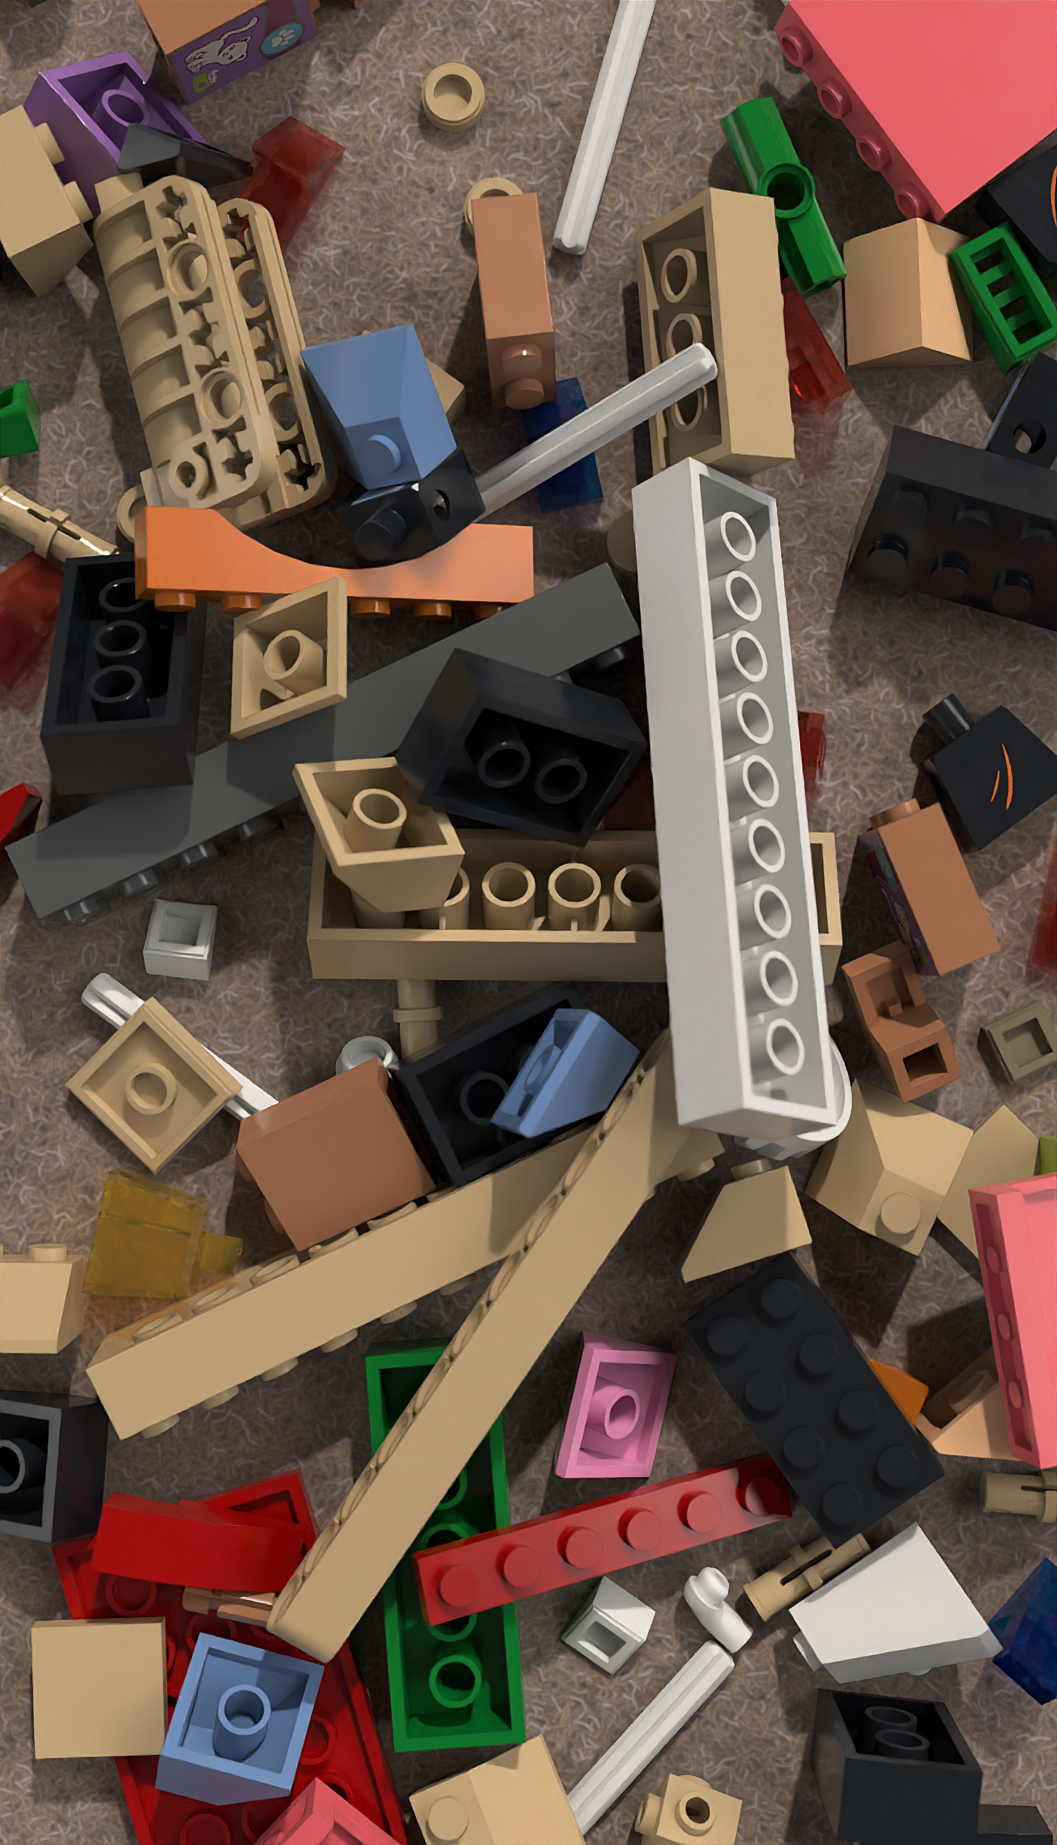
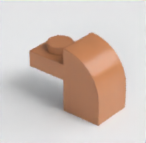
M900 939L842 965L854 1000L851 1003L852 1010L876 1062L903 1103H907L963 1077L947 1027L927 1003L910 951Z

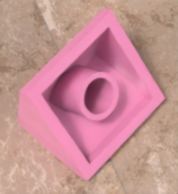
M582 1330L554 1451L555 1474L563 1478L650 1477L679 1353Z

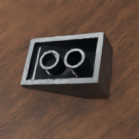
M0 1389V1533L53 1543L98 1531L103 1506L109 1416L100 1399L73 1394Z

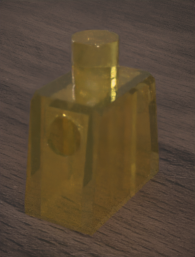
M117 1167L107 1172L81 1293L103 1296L188 1298L196 1289L200 1270L235 1276L241 1257L243 1239L208 1232L214 1206L213 1202L131 1169Z

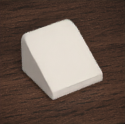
M155 899L143 949L146 973L209 981L218 906Z
M603 1576L560 1639L613 1675L645 1642L655 1611Z

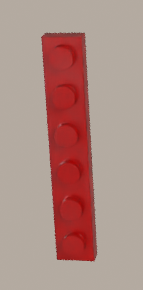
M764 1452L411 1554L423 1620L430 1626L785 1520L792 1517L784 1474L768 1452Z

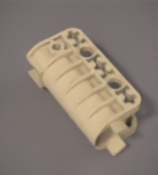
M136 172L114 176L95 184L101 214L94 221L92 232L152 462L151 468L140 472L148 506L214 509L236 529L246 535L323 503L335 490L338 479L337 465L322 409L300 355V351L306 348L274 221L269 211L260 204L241 198L228 200L216 207L215 201L210 199L203 186L195 181L175 175L164 177L145 188L143 187L140 173ZM242 218L248 219L250 227L244 231L245 243L236 240V233L243 229ZM251 253L257 254L259 259H252ZM262 273L267 289L266 297L260 305L253 308L248 300L249 284L256 275ZM258 323H266L267 329L258 327ZM273 340L279 341L282 350L276 354V364L267 361V354L274 350ZM282 375L289 376L290 382H284ZM293 395L299 415L295 425L286 431L282 428L279 421V410L283 401ZM298 444L299 451L289 450V445ZM305 463L312 464L315 467V474L307 479L308 486L300 485L298 476L306 471Z

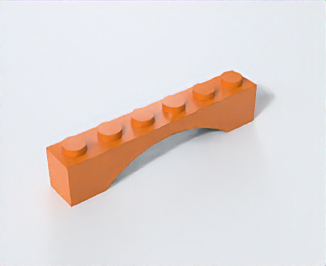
M145 506L134 519L136 599L155 600V609L160 611H191L196 609V602H221L222 612L245 614L250 611L260 610L262 604L272 603L337 575L347 580V607H350L351 617L362 619L385 618L390 616V609L413 610V619L448 620L452 618V611L474 612V621L481 622L534 596L533 526L471 523L444 545L418 558L381 568L340 569L308 564L274 552L240 532L214 509Z

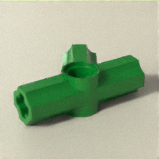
M772 96L766 98L757 97L737 106L734 111L721 119L720 126L749 194L768 197L767 193L782 187L793 191L799 199L800 205L793 210L784 211L774 207L775 223L778 232L779 264L795 301L829 289L845 279L847 271L814 196L816 188L813 176L806 167L800 164Z

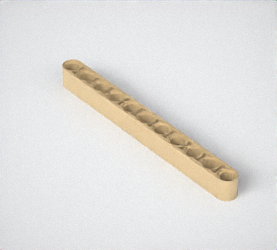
M670 1026L651 1045L280 1593L269 1615L266 1625L267 1631L323 1663H327L334 1657L694 1128L680 1126L678 1122L673 1042Z

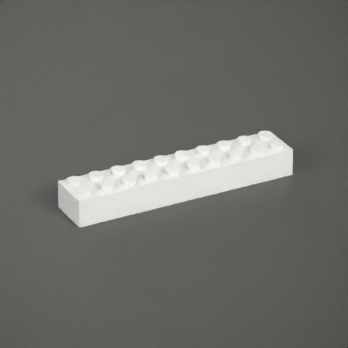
M687 457L631 489L678 1122L680 1126L775 1142L838 1126L776 499L693 458Z

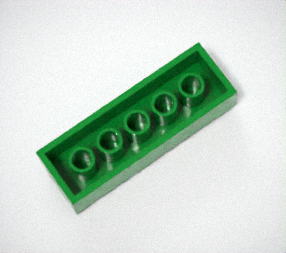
M454 1336L370 1343L365 1355L372 1457ZM503 1410L382 1586L395 1753L526 1743V1705L518 1600L430 1626L423 1620L411 1554L512 1525Z

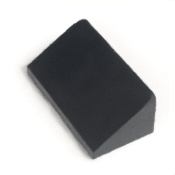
M135 122L134 125L129 124L117 170L121 174L140 173L141 179L156 182L171 175L180 176L195 181L205 189L249 178L252 176L254 167L250 166L251 162L206 143Z

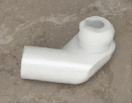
M706 1567L699 1573L698 1577L691 1576L684 1586V1596L700 1623L731 1653H734L748 1641L753 1633V1628L724 1600L729 1590V1583L725 1576L715 1568Z

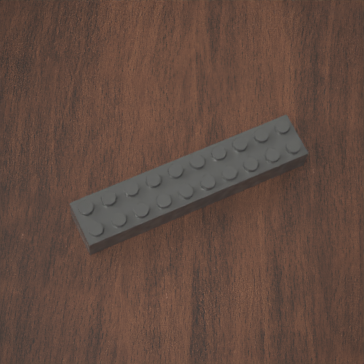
M605 562L346 685V699L240 740L234 738L196 756L194 785L124 790L6 846L5 849L39 920L61 921L63 926L73 923L77 927L87 925L110 914L112 909L108 902L121 895L123 898L133 895L135 900L149 896L170 885L166 874L178 868H182V870L191 868L193 873L206 869L227 858L228 856L223 847L241 839L242 842L249 841L250 845H254L285 830L281 820L296 812L306 813L307 817L311 818L292 774L295 764L394 757L455 647L574 685L573 681L592 673L595 681L598 682L629 667L630 663L628 660L633 657L632 653L636 650L641 632L608 563Z

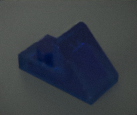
M577 377L556 381V401L543 402L534 408L520 410L527 446L587 410ZM594 451L535 486L541 514L603 501Z
M1045 1558L987 1623V1626L1004 1649L994 1656L992 1662L1041 1706L1057 1699V1566L1048 1558Z

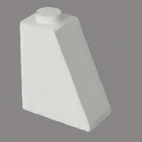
M917 1522L789 1609L801 1630L792 1638L804 1659L814 1672L824 1666L839 1684L990 1658L1004 1650Z

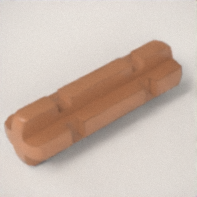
M185 1586L183 1607L186 1610L202 1614H208L210 1609L218 1610L217 1617L266 1627L271 1610L279 1595H276V1592H247Z

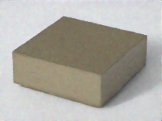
M1036 1000L981 1027L1009 1085H1014L1057 1064V1032L1041 1000Z

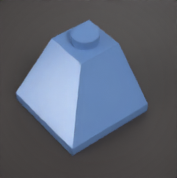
M413 323L314 345L300 351L301 358L345 472L366 489L422 480L457 449Z
M558 1008L490 1122L502 1129L530 1138L606 1110L611 1101L614 1102L636 1068L632 1067L640 1051L604 1019L592 1011Z
M200 1632L160 1754L155 1788L218 1806L289 1796L325 1666Z

